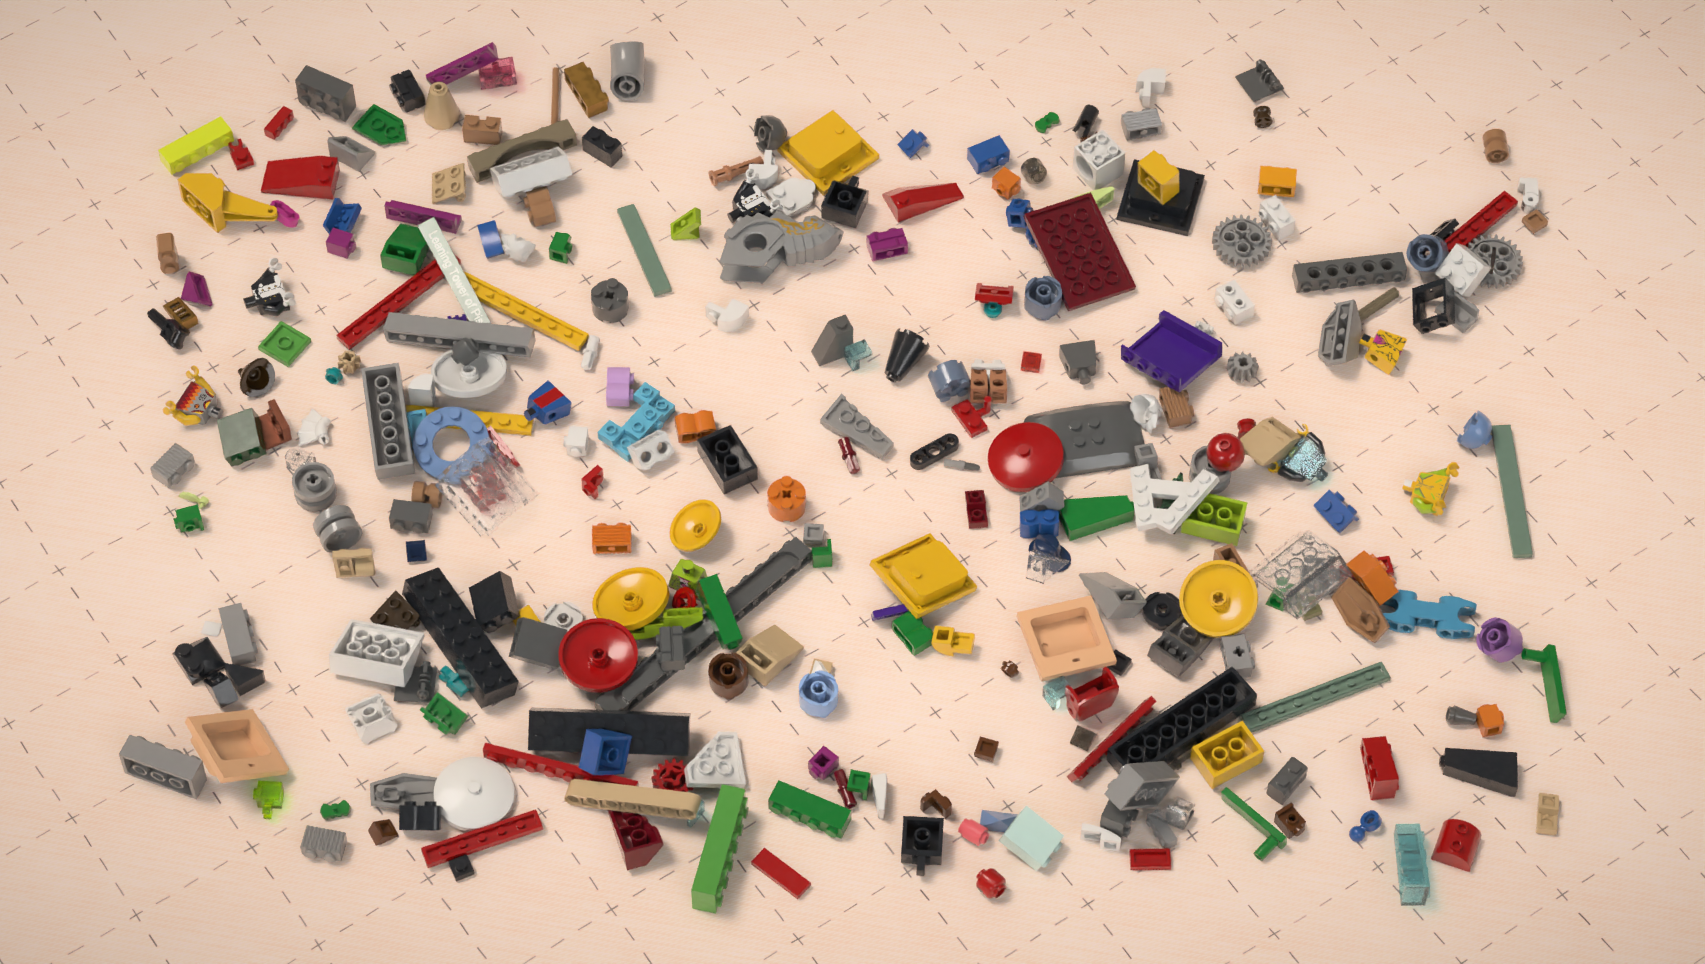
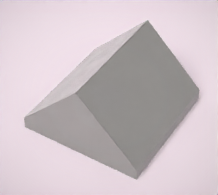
M348 136L328 137L327 140L330 157H338L339 162L358 172L361 171L376 152Z

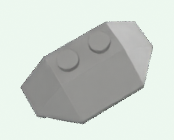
M1354 299L1337 303L1335 309L1322 325L1318 357L1330 366L1347 363L1358 358L1362 324Z

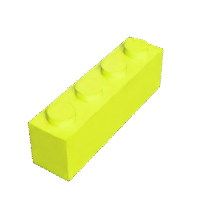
M220 116L159 149L160 161L170 174L173 175L191 164L197 163L202 158L215 153V151L228 146L229 142H234L233 132Z

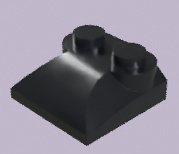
M204 637L191 644L182 643L172 653L173 658L191 685L207 678V675L212 672L224 669L225 662L208 637Z

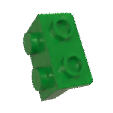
M438 692L426 708H420V711L424 713L423 718L430 723H437L439 725L437 728L446 735L448 732L456 735L469 717L468 714Z

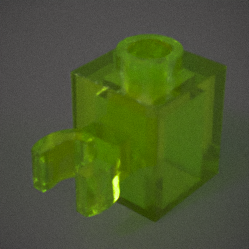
M258 780L257 788L253 790V800H256L258 808H262L263 819H272L273 809H282L284 798L283 783Z

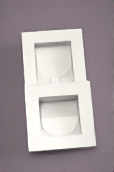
M1082 823L1080 839L1099 841V849L1120 851L1121 838L1102 827Z

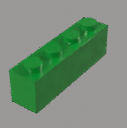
M778 780L768 799V809L773 813L787 816L794 822L804 823L813 830H821L830 837L842 839L852 820V810Z

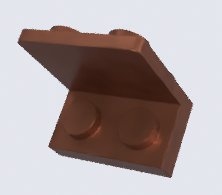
M275 399L268 401L269 409L267 413L259 416L266 450L292 440L290 427Z

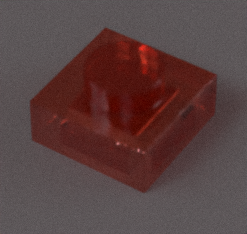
M1023 351L1021 371L1039 373L1042 354Z

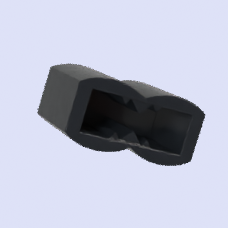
M404 801V805L399 806V830H441V805H437V801H424V805H416V801Z

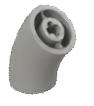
M629 41L610 45V89L613 95L621 100H635L644 91V43Z

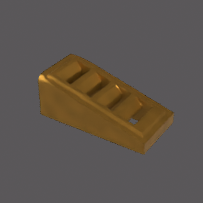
M180 297L163 305L171 319H175L185 328L190 329L198 324L197 316Z

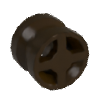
M1258 106L1253 110L1256 127L1266 128L1272 124L1270 107Z

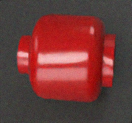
M994 868L982 869L976 876L978 879L976 888L987 898H998L1006 889V879Z

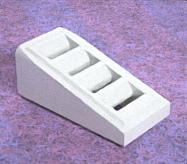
M887 773L876 774L871 777V788L879 820L883 819L885 815Z

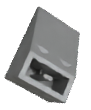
M1107 572L1079 574L1084 586L1089 590L1094 601L1097 602L1107 619L1135 618L1147 603L1137 587Z

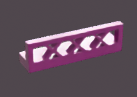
M491 42L426 74V79L431 84L443 82L447 85L499 60L497 47Z
M391 200V202L386 201L384 205L387 219L419 225L434 217L441 231L456 234L462 221L461 215Z

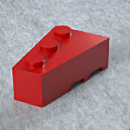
M1386 736L1362 738L1360 751L1370 800L1395 798L1396 790H1399V777L1392 758L1391 744L1388 743Z

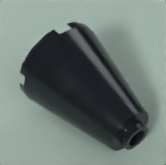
M898 328L894 334L884 372L887 375L886 378L891 382L901 381L930 348L928 342L927 344L922 342L924 340L922 336L908 329L902 332L900 331L901 328Z

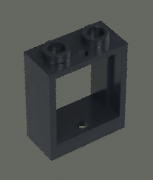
M1446 278L1412 288L1413 326L1421 334L1455 324L1454 286ZM1443 297L1444 313L1426 318L1425 302Z

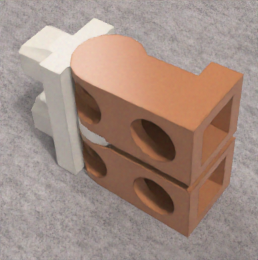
M975 359L974 363H971L970 403H984V398L988 394V386L989 396L992 399L991 403H1007L1005 363H1002L1001 359H994L992 363H984L982 359Z

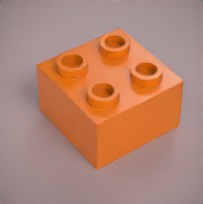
M1364 550L1346 564L1359 585L1372 595L1380 606L1399 592L1395 587L1397 582L1390 574L1386 573L1387 567L1381 560L1378 561L1374 554L1369 555Z

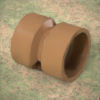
M1502 129L1486 131L1482 137L1486 160L1491 163H1500L1507 160L1509 149L1505 131Z
M415 481L412 488L411 501L429 503L432 505V508L439 509L442 502V484L430 483V485H427L426 482Z

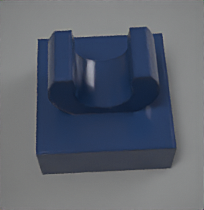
M425 540L406 541L407 562L427 561Z

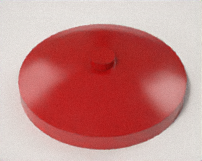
M1034 422L1018 423L1004 429L995 437L988 451V466L993 478L1004 488L1016 492H1030L1047 482L1051 483L1061 471L1064 463V450L1057 434L1049 427Z
M594 618L576 624L564 635L559 647V664L562 673L571 684L588 692H607L622 686L633 675L638 663V648L633 635L626 627L610 619Z

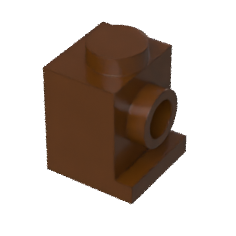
M1292 802L1278 810L1274 817V823L1288 839L1301 835L1305 830L1306 821L1294 808Z

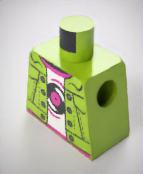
M680 559L671 574L668 587L676 591L682 587H690V589L696 590L698 580L707 577L706 570L694 564L691 560Z

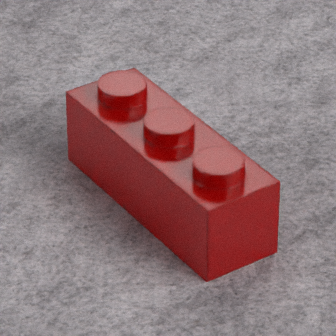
M283 106L264 128L265 136L273 140L279 137L283 129L293 120V110Z

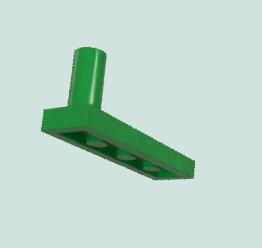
M1548 644L1542 651L1524 648L1521 653L1523 660L1540 662L1549 719L1552 723H1558L1567 712L1556 646Z
M1225 787L1221 791V799L1267 837L1253 853L1258 860L1263 861L1276 846L1282 850L1287 845V837L1229 788Z

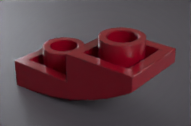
M984 490L965 491L969 529L988 528Z

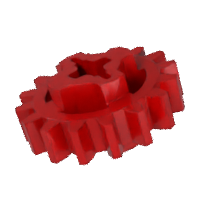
M673 758L672 763H669L667 759L665 760V765L659 763L658 770L654 769V776H651L653 788L682 792L693 791L694 787H687L685 783L684 769L686 765H683V760L676 763L675 758Z

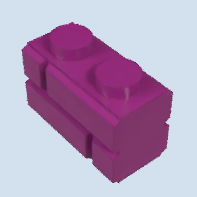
M890 228L884 232L879 233L876 231L866 235V245L872 261L908 254V242L903 228Z

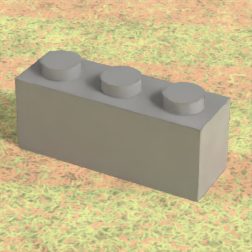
M242 603L218 608L232 664L243 665L255 662V653H258L256 641L251 642L250 637H254L252 626H247L246 621L250 620L247 609L243 610Z

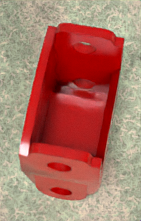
M1103 667L1101 676L1075 689L1069 685L1066 686L1067 709L1072 718L1083 721L1113 705L1119 692V685L1109 668Z

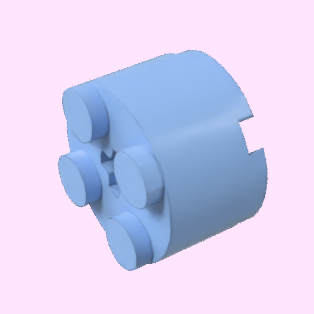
M820 670L803 676L799 683V704L804 712L811 716L826 718L835 710L838 704V685L834 676Z

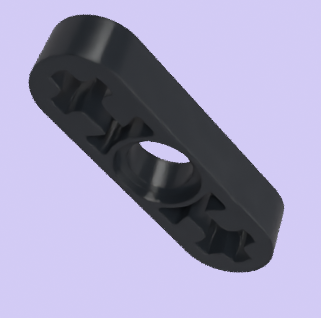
M948 433L914 451L910 455V466L915 470H922L955 452L959 447L958 437L955 434ZM933 448L938 449L939 454L932 455L929 453V450Z

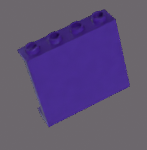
M1165 310L1159 313V323L1129 348L1123 344L1121 345V360L1179 393L1222 357L1221 341Z

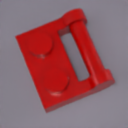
M977 283L975 301L980 303L997 302L1000 305L1012 304L1014 286L999 287Z

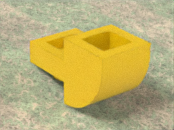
M935 626L931 643L935 650L948 656L954 657V653L972 654L975 634L955 632L954 627Z

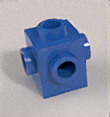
M1012 199L1010 205L1006 208L1008 227L1026 228L1027 224L1024 214L1034 211L1030 200Z

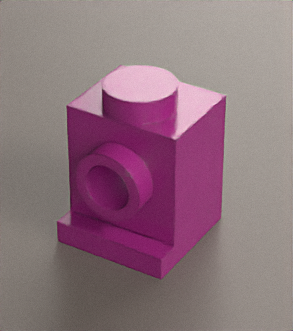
M824 745L808 761L809 774L815 779L821 778L824 780L835 768L839 767V756Z

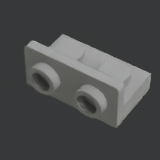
M1454 291L1455 324H1452V326L1464 333L1478 320L1480 310L1475 304L1470 303L1461 294ZM1443 301L1435 308L1434 312L1437 315L1444 313Z

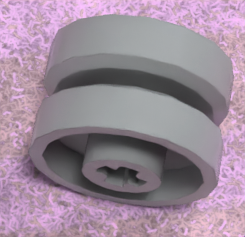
M1202 446L1192 455L1189 480L1192 482L1204 469L1218 476L1219 482L1210 491V494H1219L1230 484L1231 472L1229 470L1220 472L1212 468L1207 459V446Z
M309 462L295 470L292 476V487L295 500L301 508L317 512L327 509L334 503L337 489L333 472L327 465L319 462Z
M337 505L324 510L313 522V529L319 537L323 549L329 553L351 548L361 539L363 534L352 509L346 505Z

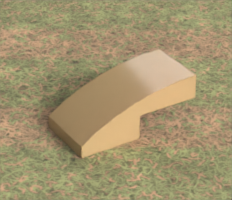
M1538 794L1536 833L1556 836L1559 795Z

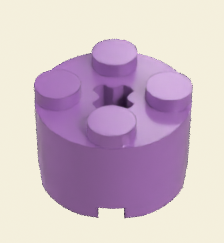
M1497 617L1488 619L1482 624L1480 634L1477 633L1476 642L1479 650L1499 663L1510 661L1523 651L1522 633L1517 627L1504 619Z

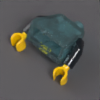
M1302 424L1306 431L1300 432L1297 429V434L1301 438L1280 463L1282 467H1279L1278 463L1274 462L1273 464H1276V468L1274 470L1268 468L1271 473L1278 472V475L1289 481H1312L1316 477L1322 482L1328 476V472L1322 468L1327 462L1323 442L1314 433L1308 432L1306 424Z

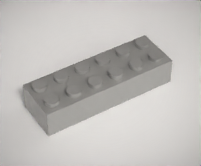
M399 362L361 368L377 480L415 474Z

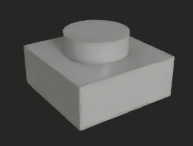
M804 523L803 543L822 545L824 524Z

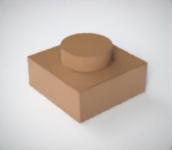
M1537 209L1522 217V223L1533 234L1548 225V220Z

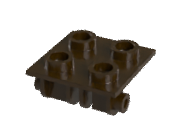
M397 590L392 593L370 618L375 624L406 630L412 626L416 628L421 623L418 612Z

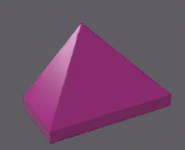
M190 271L187 273L181 299L210 307L213 305L204 275Z

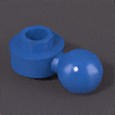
M1374 810L1365 812L1360 819L1361 825L1352 827L1349 831V837L1354 842L1362 841L1366 831H1375L1381 826L1382 818Z

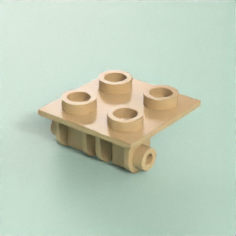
M465 163L432 173V204L455 197L459 202L464 201L466 198Z

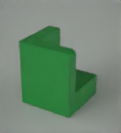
M827 539L826 547H812L813 568L832 567L831 539Z
M851 769L847 791L863 793V800L867 801L871 773Z

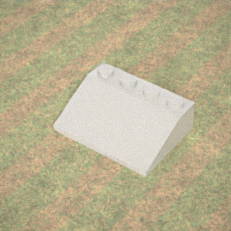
M350 619L329 653L330 673L405 687L412 675L424 639V633Z

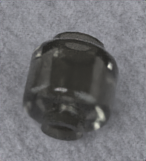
M1033 157L1023 162L1021 173L1029 184L1035 185L1044 181L1047 176V169L1039 158Z

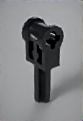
M155 308L148 311V318L162 329L159 335L171 347L179 350L182 349L183 342L186 336H189L190 331L175 319H166Z

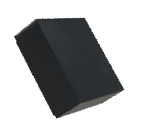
M1115 649L1114 655L1117 662L1115 665L1107 666L1106 668L1122 676L1131 664L1132 659Z

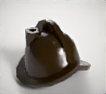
M263 357L257 358L248 363L244 368L238 369V374L241 377L240 389L243 394L249 397H259L266 394L275 382L274 367Z

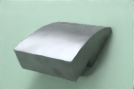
M1182 615L1163 631L1160 638L1151 644L1147 656L1179 677L1198 659L1214 637H1208L1195 631Z

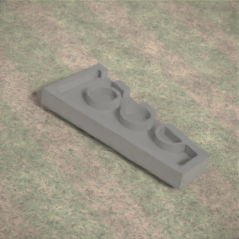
M842 393L820 419V424L843 437H849L851 442L882 460L894 447V442L878 427L871 424L870 420L863 416L853 403L850 404Z

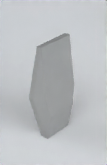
M401 773L370 783L371 806L399 809L400 805H404V801H416V805H424V801H434V786L437 777Z

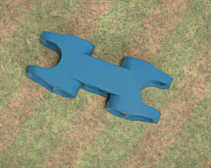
M1398 590V593L1383 603V605H1388L1395 609L1393 613H1383L1390 625L1389 629L1392 631L1411 633L1415 630V626L1435 628L1437 629L1436 634L1439 637L1447 639L1472 638L1474 636L1475 626L1464 623L1458 618L1460 616L1475 615L1477 604L1472 601L1455 596H1442L1439 598V603L1417 600L1418 596L1413 591Z

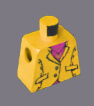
M1380 329L1374 337L1364 333L1359 343L1368 347L1364 356L1365 359L1389 375L1395 367L1407 339Z

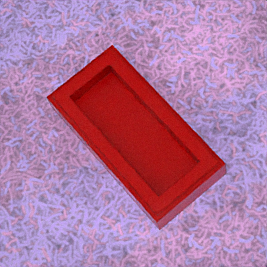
M1170 848L1129 850L1130 870H1171Z

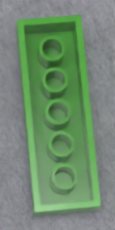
M721 785L691 889L692 909L716 914L717 908L722 906L724 898L722 892L723 889H727L729 877H727L728 871H732L733 853H737L739 842H737L738 836H742L744 824H742L743 818H747L749 807H747L748 797H746L745 789Z

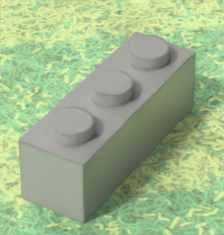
M1159 810L1148 814L1146 823L1148 827L1152 828L1154 836L1158 837L1160 845L1164 846V848H1171L1177 845L1178 838Z

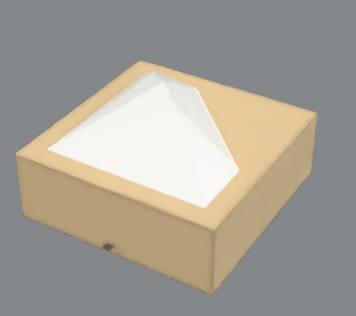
M814 658L809 674L819 670L831 674L833 662Z

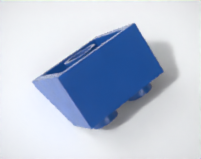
M586 729L579 768L593 775L624 774L632 736L604 729Z

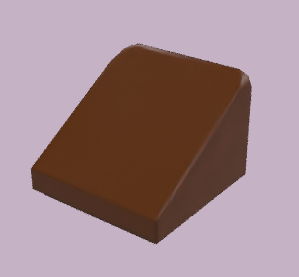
M390 819L374 821L368 829L376 846L398 837V833Z

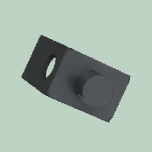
M1095 340L1059 346V358L1070 379L1079 378L1082 385L1090 383V376L1096 374Z

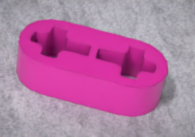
M274 200L271 202L270 205L277 208V220L286 227L293 228L297 226L299 221V214L282 201Z

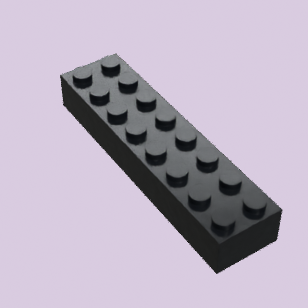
M437 567L405 579L402 595L420 615L419 620L453 669L458 673L480 708L482 709L515 696L519 682L441 569Z
M1230 667L1108 748L1106 760L1118 774H1120L1119 771L1125 764L1165 761L1169 764L1193 746L1199 744L1238 718L1241 714L1256 705L1257 693L1233 667Z
M531 707L529 710L528 750L582 752L586 729H604L632 736L628 754L688 756L690 750L691 713Z

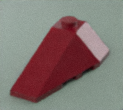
M607 810L627 871L646 866L664 845L659 830L652 826L645 816L638 813Z

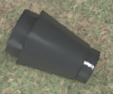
M1455 705L1453 707L1449 706L1447 709L1446 722H1450L1451 725H1474L1476 722V713Z

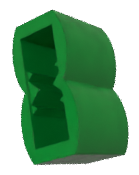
M908 611L892 621V630L913 656L932 646L931 642L934 632L930 627L927 628L923 624L922 617L916 619Z

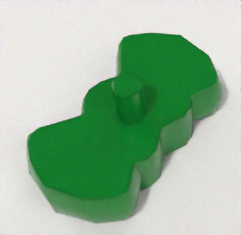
M1049 112L1044 118H1040L1035 122L1036 130L1040 133H1046L1047 128H1051L1052 124H1059L1058 114Z
M342 800L339 804L334 803L331 806L323 803L320 808V814L325 820L348 816L351 807L346 800Z

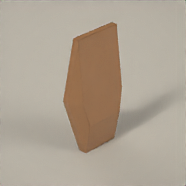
M1351 577L1331 596L1346 625L1370 641L1376 643L1390 628L1374 597Z

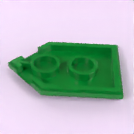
M375 104L352 127L354 131L380 145L406 141L403 119Z

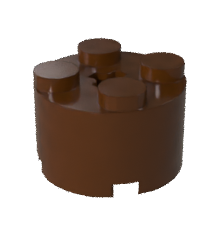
M732 652L731 654L720 653L710 661L708 669L709 684L715 694L731 700L746 690L749 683L748 668L742 656Z

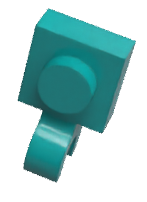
M446 665L440 669L439 679L447 682L446 687L460 697L469 691L458 673H454Z

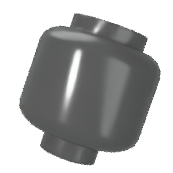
M463 338L452 346L453 354L451 357L457 364L461 363L466 366L479 357L480 348L472 338Z

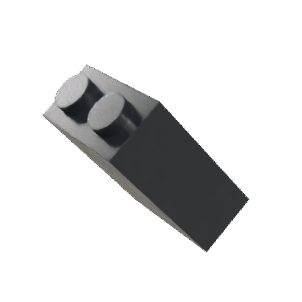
M498 571L469 587L475 619L483 631L487 633L494 632L501 626L509 624L514 619L520 617L511 576Z

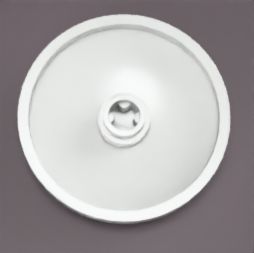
M449 350L440 355L431 367L435 387L446 395L459 398H472L488 394L500 387L507 376L505 359L502 355L479 352L477 359L464 366L461 363L457 364L451 357L453 352Z
M466 757L452 762L439 774L434 786V801H437V805H441V818L447 824L456 829L469 832L505 820L513 807L514 784L508 772L495 761L483 757Z

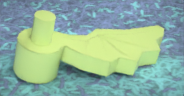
M184 491L178 496L200 504L199 509L206 507L209 499L205 496H202L200 499L196 495Z

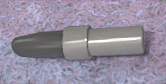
M944 459L943 466L954 467L960 470H980L978 464L963 460Z

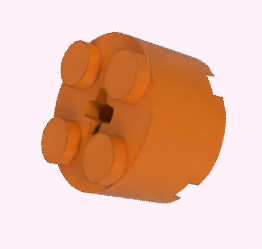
M784 476L774 481L767 491L770 515L780 522H783V520L794 522L801 518L806 508V490L804 486L790 476Z

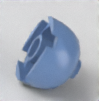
M1477 410V413L1475 412L1463 427L1464 434H1459L1456 441L1470 449L1479 448L1483 444L1487 445L1493 437L1490 434L1492 431L1490 419Z

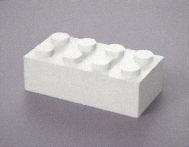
M560 147L490 168L495 189L503 197L515 196L520 191L528 192L533 190V187L539 185L541 187L551 184V181H563L572 175L567 154Z

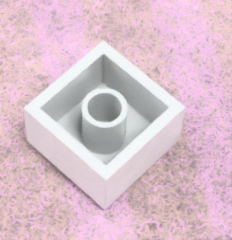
M1456 243L1435 274L1441 279L1446 278L1454 286V290L1462 296L1470 297L1492 267L1465 245Z

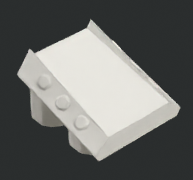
M380 693L345 707V712L360 740L366 744L390 732L394 733L398 726L391 708L387 706L384 697Z

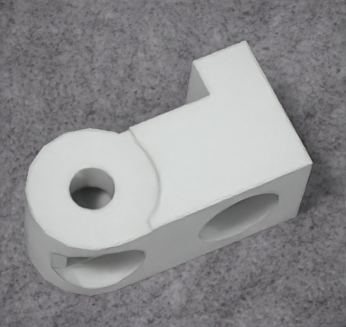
M1519 177L1517 193L1523 194L1521 210L1526 214L1537 209L1539 201L1538 178Z

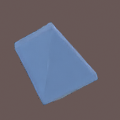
M982 810L980 824L987 827L989 831L1005 832L1018 814Z

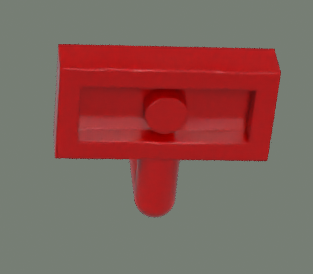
M990 396L984 398L983 408L977 411L968 399L951 407L952 413L971 438L987 431V425L981 417L991 411L992 399Z

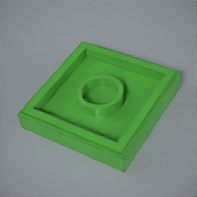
M280 321L260 343L258 350L289 367L311 343V338Z

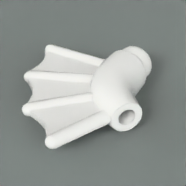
M312 408L309 415L301 419L302 426L297 432L299 435L298 446H303L316 440L322 445L329 442L327 429L331 420L326 416L323 417Z

